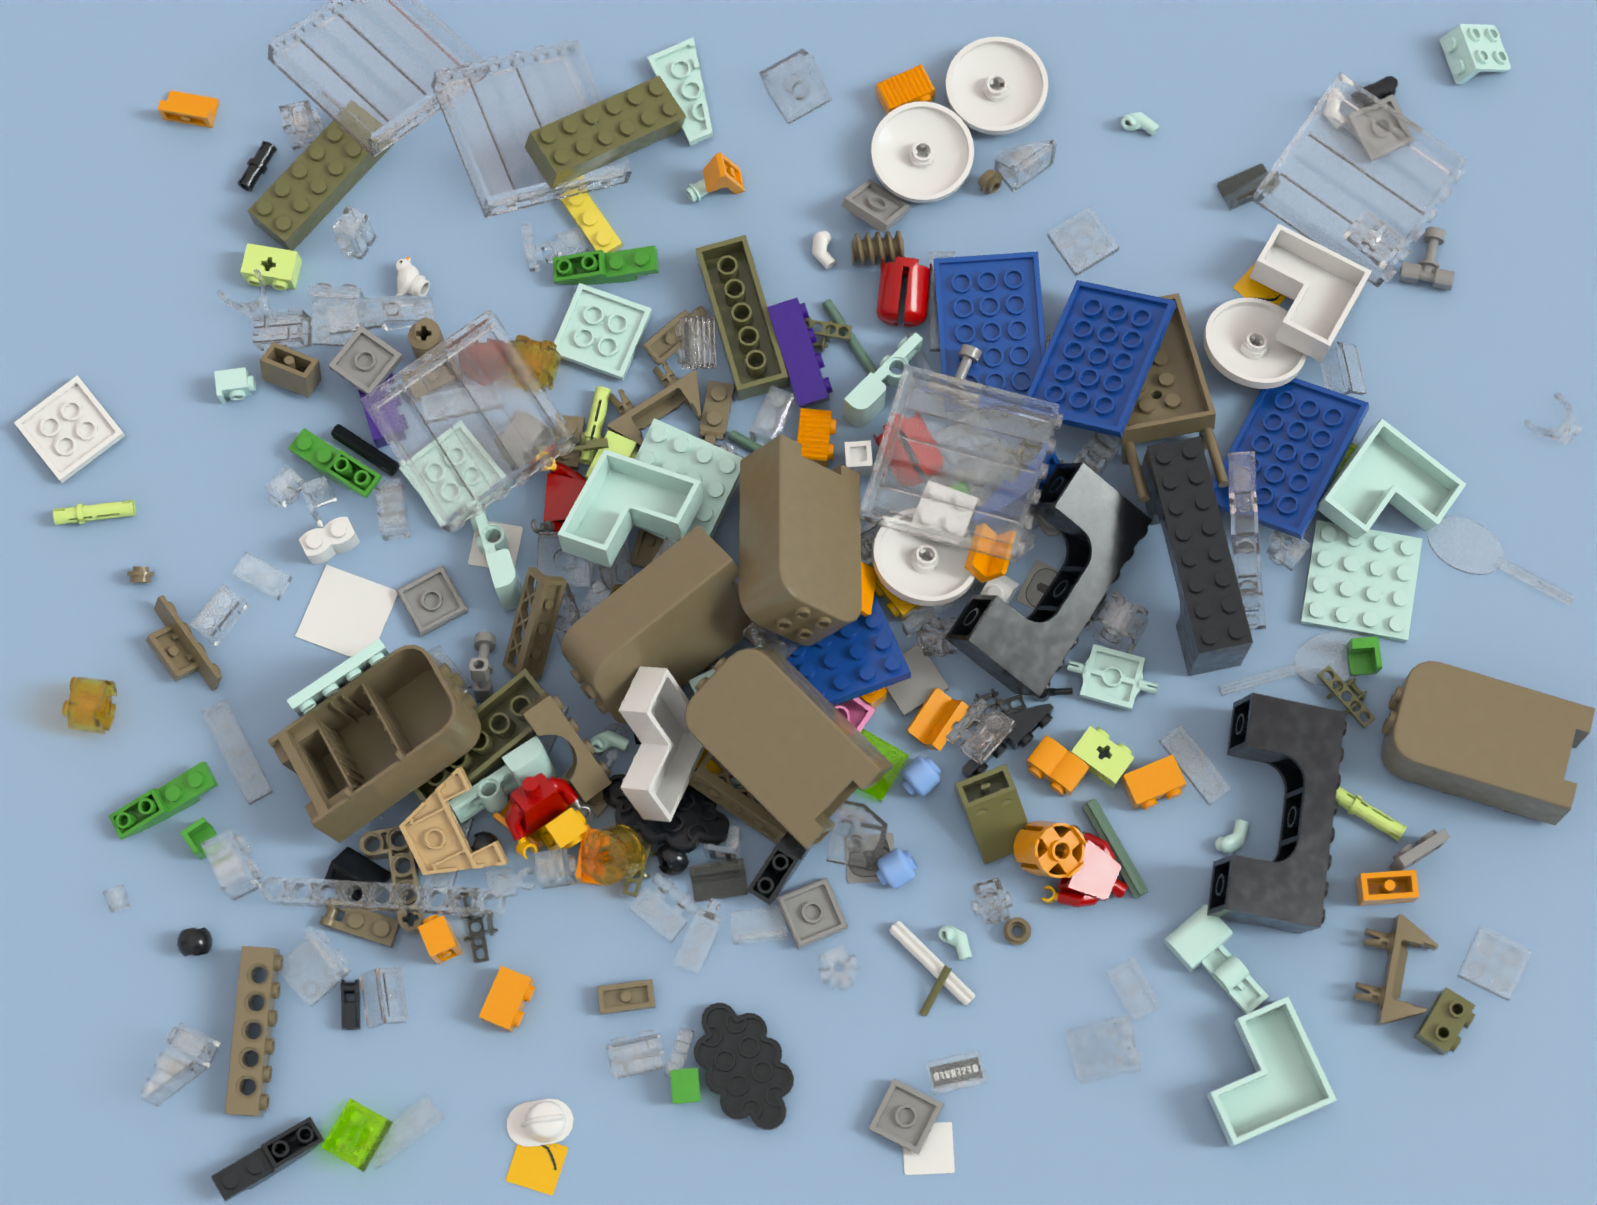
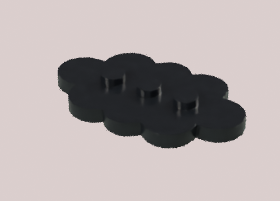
M617 774L609 777L612 783L603 789L604 801L616 809L615 823L617 827L625 833H640L642 839L650 845L665 843L670 849L680 854H685L695 850L699 843L710 846L719 845L729 836V820L724 814L716 811L717 803L689 784L671 822L646 820L640 816L620 788L626 775Z
M725 1003L711 1004L702 1014L701 1023L706 1034L698 1039L694 1046L696 1062L700 1067L707 1070L705 1077L707 1087L711 1092L721 1095V1108L728 1117L741 1120L750 1116L753 1122L763 1130L778 1128L783 1124L787 1111L782 1098L790 1093L794 1085V1076L791 1069L781 1062L782 1049L780 1044L776 1040L767 1037L766 1023L757 1014L745 1013L737 1016L731 1006Z

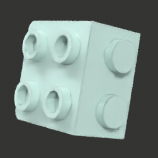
M1459 24L1439 39L1457 85H1463L1479 72H1507L1511 68L1508 55L1500 39V34L1494 25Z

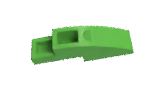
M655 245L604 253L603 250L553 257V276L556 284L579 285V283L585 285L622 283L637 281V276L659 273L658 250Z
M305 428L302 429L288 447L291 453L310 464L313 469L364 498L369 496L382 479L381 475L344 451L334 448Z
M202 761L158 789L152 788L109 815V818L119 838L123 840L187 809L200 801L199 797L217 787L218 783L207 762Z

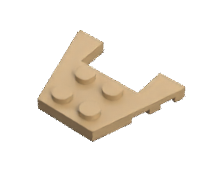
M462 766L455 769L399 825L423 875L502 866L509 862L498 840L473 852L451 809L448 800L472 789Z

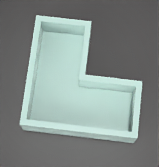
M1381 419L1370 427L1332 480L1327 492L1319 502L1317 510L1354 539L1368 532L1387 503H1390L1427 532L1440 523L1466 486V483L1384 419Z
M604 449L558 532L562 551L611 568L633 525L680 540L686 535L705 499L701 481Z
M1289 997L1239 1017L1234 1021V1025L1256 1073L1212 1091L1207 1095L1230 1147L1318 1110L1337 1100Z

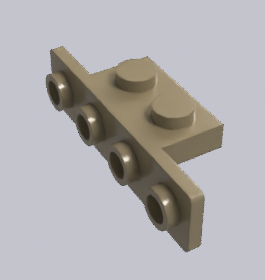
M164 595L159 596L154 610L166 627L148 635L146 642L175 682L198 671L212 691L217 689L222 678L219 667L210 661L204 646L198 643L192 636L189 625L186 622H182L177 615L173 603L168 602Z

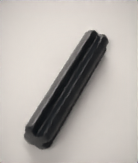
M337 424L331 431L334 439L390 476L395 475L400 467L398 462L342 425Z

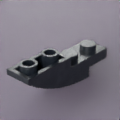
M1051 704L1030 707L1009 715L988 728L974 740L973 747L978 752L962 767V774L968 779L985 772L989 767L986 763L993 756L998 759L1008 748L1005 745L1006 743L1014 750L1020 745L1024 748L1034 738L1032 733L1038 727L1043 729L1053 719L1051 714L1054 707Z
M787 831L779 844H776L747 891L768 905H771L810 848L805 849Z
M308 1117L265 1142L259 1149L212 1175L211 1179L224 1202L247 1189L251 1190L323 1143L324 1139L312 1118Z

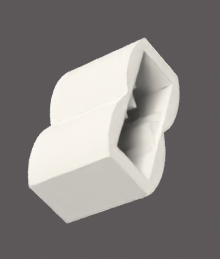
M348 517L335 518L328 522L324 528L312 529L303 534L299 539L306 556L312 564L324 563L330 560L336 553L348 552L360 543Z

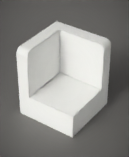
M871 440L844 442L846 467L860 473V476L873 475Z

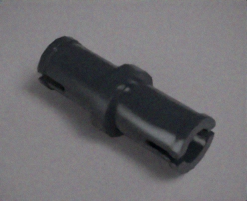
M268 141L261 143L262 145L254 158H250L247 162L248 167L237 182L246 191L252 192L261 174H265L268 170L266 166L277 151V148Z

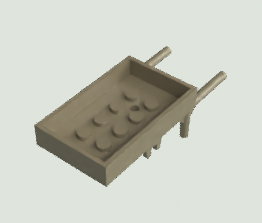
M1179 293L1160 296V298L1175 300L1176 308L1123 435L1120 438L1121 461L1125 465L1129 464L1138 498L1142 503L1149 501L1150 497L1135 448L1137 443L1199 432L1203 449L1208 450L1218 486L1224 488L1229 485L1213 429H1215L1216 412Z

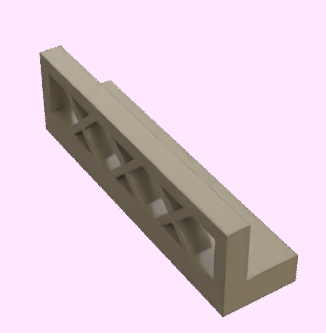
M528 567L503 666L515 676L526 668L534 679H541L567 580L562 576H545L535 567ZM535 579L538 581L536 591L534 590ZM528 604H529V606H530V614H529V616H528V612H527ZM522 628H523V632H524L523 641H522V638H521ZM515 654H517L518 658L517 664L513 663Z
M708 752L688 784L769 840L778 844L787 833V830L762 805L754 802L753 796L745 788L735 789L732 787L729 778H733V776ZM710 759L720 765L722 773L713 774L705 768Z

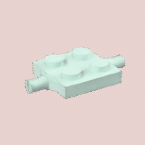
M1093 644L1090 657L1085 664L1069 660L1067 671L1082 674L1083 684L1079 697L1132 711L1135 697L1140 690L1156 695L1158 683L1143 680L1144 657Z

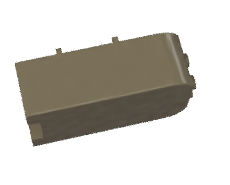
M782 434L740 461L739 599L744 612L757 625L801 645L811 646L856 621L861 614L860 473L842 464L830 470L802 456L801 444Z
M697 526L567 630L562 639L561 650L563 656L573 669L570 673L579 684H582L580 688L589 699H597L594 704L603 715L608 712L617 722L628 724L619 712V708L640 666L667 668L680 688H682L689 680L693 679L759 626L747 616L741 606L739 585L734 581L739 577V569L733 559L700 526Z
M404 645L394 650L268 740L281 764L298 775L311 802L304 807L311 818L310 822L313 827L337 842H342L464 756L476 745L481 732V723L474 710L477 704L470 693L463 691L462 687L465 683L457 672L453 673L445 662L441 663L424 648L417 645Z
M766 647L738 650L729 658H721L713 667L716 672L709 679L704 677L695 686L697 692L688 702L685 711L687 728L805 849L820 844L836 826L829 819L858 787L862 790L873 787L893 765L776 650Z
M1436 661L1419 663L1409 672L1402 685L1397 686L1395 694L1391 695L1388 709L1391 712L1388 719H1385L1381 734H1384L1381 757L1384 766L1391 774L1403 780L1443 791L1445 794H1453L1502 809L1508 813L1512 812L1551 825H1556L1571 810L1577 783L1564 780L1571 748H1576L1590 733L1595 708Z

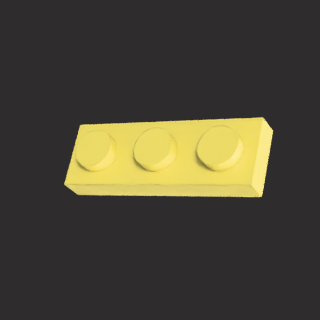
M581 183L559 196L560 201L595 251L603 250L604 253H609L623 247L621 240Z

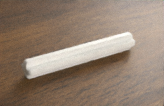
M900 921L895 922L889 929L890 934L934 977L938 978L944 964ZM951 971L944 986L963 1005L967 1006L975 998V994Z

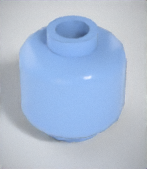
M917 756L902 769L901 774L905 780L901 784L911 795L916 792L920 796H925L940 783L941 778L939 774L942 771L928 756L926 758Z
M895 848L878 859L879 870L876 871V875L884 886L889 884L892 888L898 889L915 878V870L918 866L908 850L903 851L900 848Z

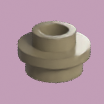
M992 169L984 172L978 181L980 190L984 194L998 191L1002 185V174Z
M133 566V571H127V576H130V582L151 583L154 572H149V567Z
M1011 918L1004 926V937L1013 945L1024 944L1031 935L1029 923L1023 918ZM1014 927L1021 928L1022 934L1020 936L1012 934Z

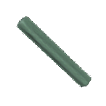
M1096 799L1089 800L1082 806L1099 838L1107 841L1116 857L1115 861L1121 865L1119 873L1133 897L1143 896L1148 892L1145 883Z

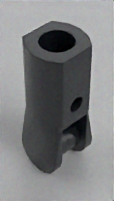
M1387 76L1375 83L1353 91L1350 98L1354 107L1359 110L1392 94L1394 96L1398 81L1393 76Z
M355 979V982L341 980L342 1030L361 1029V986L359 979ZM347 993H355V1000L347 1001Z

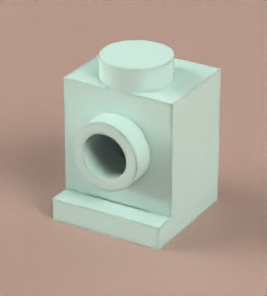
M246 367L214 371L216 395L221 404H227V399L229 398L231 400H242L245 396H251L252 391H256L255 377L249 374Z

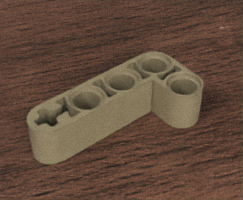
M400 827L369 831L361 836L359 841L360 849L372 860L389 858L399 925L411 935L419 934L418 926L422 925V921L426 919L418 864L407 842L401 847L394 846L395 838L403 835ZM379 840V848L374 852H369L367 850L369 842ZM404 861L411 863L408 872H398L399 864ZM407 888H414V896L409 900H403V891ZM407 908H411L412 914L418 919L414 921V926L412 927L406 922L411 919L410 911Z

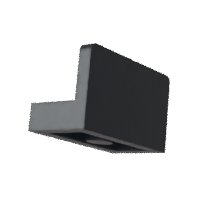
M346 847L331 861L324 882L370 909L375 904L380 888L390 880L391 872L352 848Z

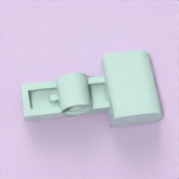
M916 332L910 338L905 337L897 346L898 350L892 356L890 354L885 356L879 364L880 368L874 374L872 372L868 374L844 398L843 418L849 424L858 428L868 425L884 409L886 384L900 387L906 383L909 372L908 362L922 349L923 338ZM900 368L903 373L895 375L890 370Z
M482 502L471 504L474 512L473 515H469L473 530H479L480 537L476 538L480 553L485 552L494 587L503 611L515 609L519 604L522 586L510 551L508 550L509 544L505 532L500 525L489 524ZM500 538L497 542L490 543L492 539Z
M534 736L503 756L502 759L505 766L488 777L481 779L472 786V789L448 801L460 823H463L485 808L492 813L503 810L508 803L507 794L517 787L519 788L527 777H534L539 773H543L547 779L549 777L558 778V773L537 736Z
M1204 904L1164 938L1163 943L1190 973L1201 964L1245 1014H1249L1265 1002L1269 996L1249 975L1245 965L1236 956L1231 955L1223 946L1232 938L1233 932L1220 917L1208 916V905Z

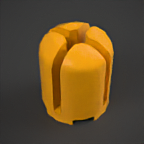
M1032 821L1025 825L1026 830L1021 829L1015 837L1014 856L1017 862L1022 863L1021 868L1028 873L1052 878H1069L1078 873L1085 863L1082 861L1085 854L1084 845H1086L1083 834L1075 826L1060 822Z

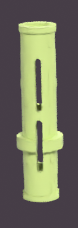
M595 387V394L585 432L586 441L592 439L594 430L593 440L603 438L601 433L611 395L609 388ZM599 405H601V406H600V410H599V414H598V419H597V421H596L598 408H599ZM598 449L582 451L579 462L591 465Z
M134 499L93 505L79 503L73 507L53 509L55 525L77 522L79 524H86V521L136 516Z
M1339 786L1335 799L1338 805L1347 810L1349 815L1352 816L1354 814L1396 841H1399L1407 826L1362 800L1363 797L1360 795L1355 796Z

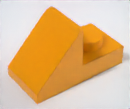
M721 152L715 154L703 169L707 192L710 193L724 187L735 194L744 192L745 188L740 168Z

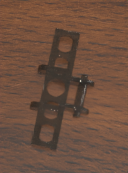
M993 688L989 694L980 697L978 694H975L976 699L973 700L974 703H978L976 709L965 713L963 718L968 717L970 723L961 725L959 722V730L962 731L980 724L984 728L986 727V722L1001 717L1004 719L1008 717L1007 715L1026 709L1022 695L1019 694L1004 700L997 699L999 693L998 691L995 692ZM993 698L995 704L983 707L981 702ZM1019 700L1021 702V706L1012 708V701ZM1003 704H1006L1009 710L1005 711ZM989 708L996 711V715L992 718L987 717L985 713ZM977 713L979 720L974 721L973 715Z
M477 890L462 893L466 915L461 914L459 916L460 919H467L470 937L463 938L464 942H471L475 964L490 961L486 934L494 936V933L498 932V929L494 928L492 916L495 915V912H490V910H486V913L481 912ZM469 896H474L475 905H468L467 898ZM483 918L487 920V930H484ZM478 922L481 924L479 932L471 930L473 923ZM482 939L481 945H475V940ZM477 950H484L485 957L483 959L477 958Z

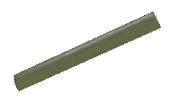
M944 965L919 1012L921 1015H928L952 968Z

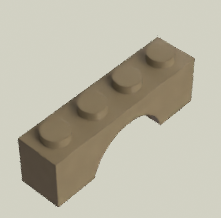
M545 692L519 712L536 735L552 734L566 739L573 755L572 765L566 778L580 798L587 802L612 783L607 777L611 772L602 760L599 763L592 755L596 752L587 739L581 740L577 734L580 728L573 718L567 719L561 710L565 707L556 695L551 697Z

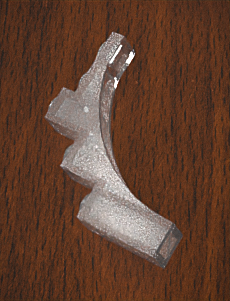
M1255 451L1228 453L1233 566L1250 630L1266 629Z

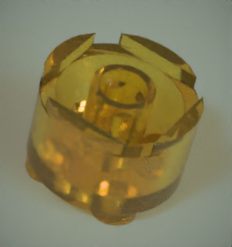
M524 335L516 336L515 341L510 344L502 372L503 377L507 381L510 377L515 381L514 386L527 391L543 392L544 387H549V390H551L554 386L561 361V356L556 350L557 345L551 341L539 342L531 340Z
M72 677L69 687V700L64 701L62 708L63 716L68 717V727L77 731L106 734L104 730L109 731L116 712V704H112V695L117 696L114 681Z
M625 825L610 826L589 834L581 849L582 872L595 882L603 885L615 884L632 877L641 870L645 860V849L643 844L640 845L637 838L638 834Z

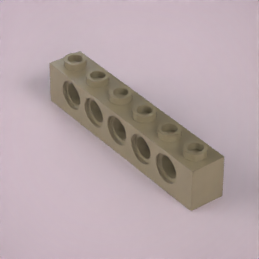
M242 946L225 1114L264 1117V1111H267L269 1108V1094H266V1086L272 1079V1066H269V1056L274 1053L275 1039L271 1038L272 1027H276L278 1012L274 1010L275 999H279L280 982H277L278 971H282L283 955H280V950L276 948ZM264 968L267 972V977L264 982L257 983L255 974L259 969ZM257 996H262L264 1006L261 1010L255 1011L252 1007V1002ZM254 1024H259L261 1034L258 1038L253 1039L249 1034L250 1028ZM255 1051L258 1054L259 1060L255 1066L250 1067L247 1064V1056ZM252 1079L255 1082L256 1089L254 1093L247 1095L244 1091V1084Z

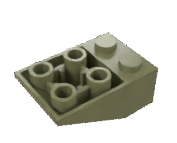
M1006 764L955 783V794L984 863L988 864L1013 854L1015 837L1021 829L1026 830L1025 825L1028 824Z

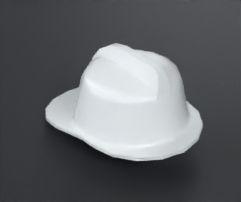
M557 1099L525 1102L515 1107L507 1119L509 1137L515 1143L524 1147L560 1142L569 1135L573 1127V1115L570 1108Z

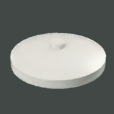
M987 37L968 44L954 57L947 72L946 96L951 110L964 121L966 126L984 134L1005 135L1025 128L1040 114L1047 98L1048 76L1043 62L1031 48L1011 38Z
M912 102L894 109L879 123L872 139L871 161L879 181L892 194L910 202L931 203L952 195L966 181L973 164L974 144L968 127L952 110L933 102Z
M1238 298L1223 303L1210 315L1203 333L1204 349L1213 366L1233 382L1250 388L1270 389L1289 383L1301 371L1307 355L1275 339L1288 311L1272 302L1258 298Z
M917 508L892 516L879 529L872 550L873 567L884 587L896 597L920 606L944 605L964 595L975 580V577L965 569L973 540L971 532L967 529L962 544L958 547L910 530V525Z

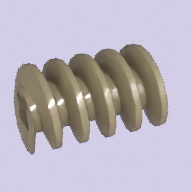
M886 231L884 239L881 238L879 232H875L873 239H871L869 232H865L863 240H861L859 233H855L853 240H851L853 266L857 258H859L861 265H865L867 258L870 259L872 265H875L877 257H880V260L884 259V263H886L887 257H890L892 262H895V257H904V240L900 231H896L894 238H892L889 231Z
M422 318L410 328L408 339L419 362L429 365L445 356L448 351L440 327L434 320Z

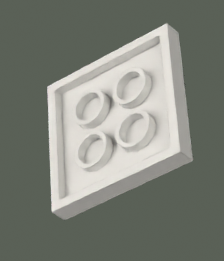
M78 375L14 422L61 483L65 482L125 436Z

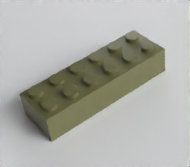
M659 75L531 131L524 148L550 189H553L680 132L686 115Z
M351 101L251 206L248 213L253 223L286 250L294 251L393 146L394 142L390 131Z
M746 235L695 248L698 265L738 400L789 387L788 374Z
M526 668L474 709L481 723L480 737L476 745L464 756L414 790V793L422 802L455 769L462 766L471 786H473L504 765L503 756L534 736L538 737L519 711L544 694L545 691Z

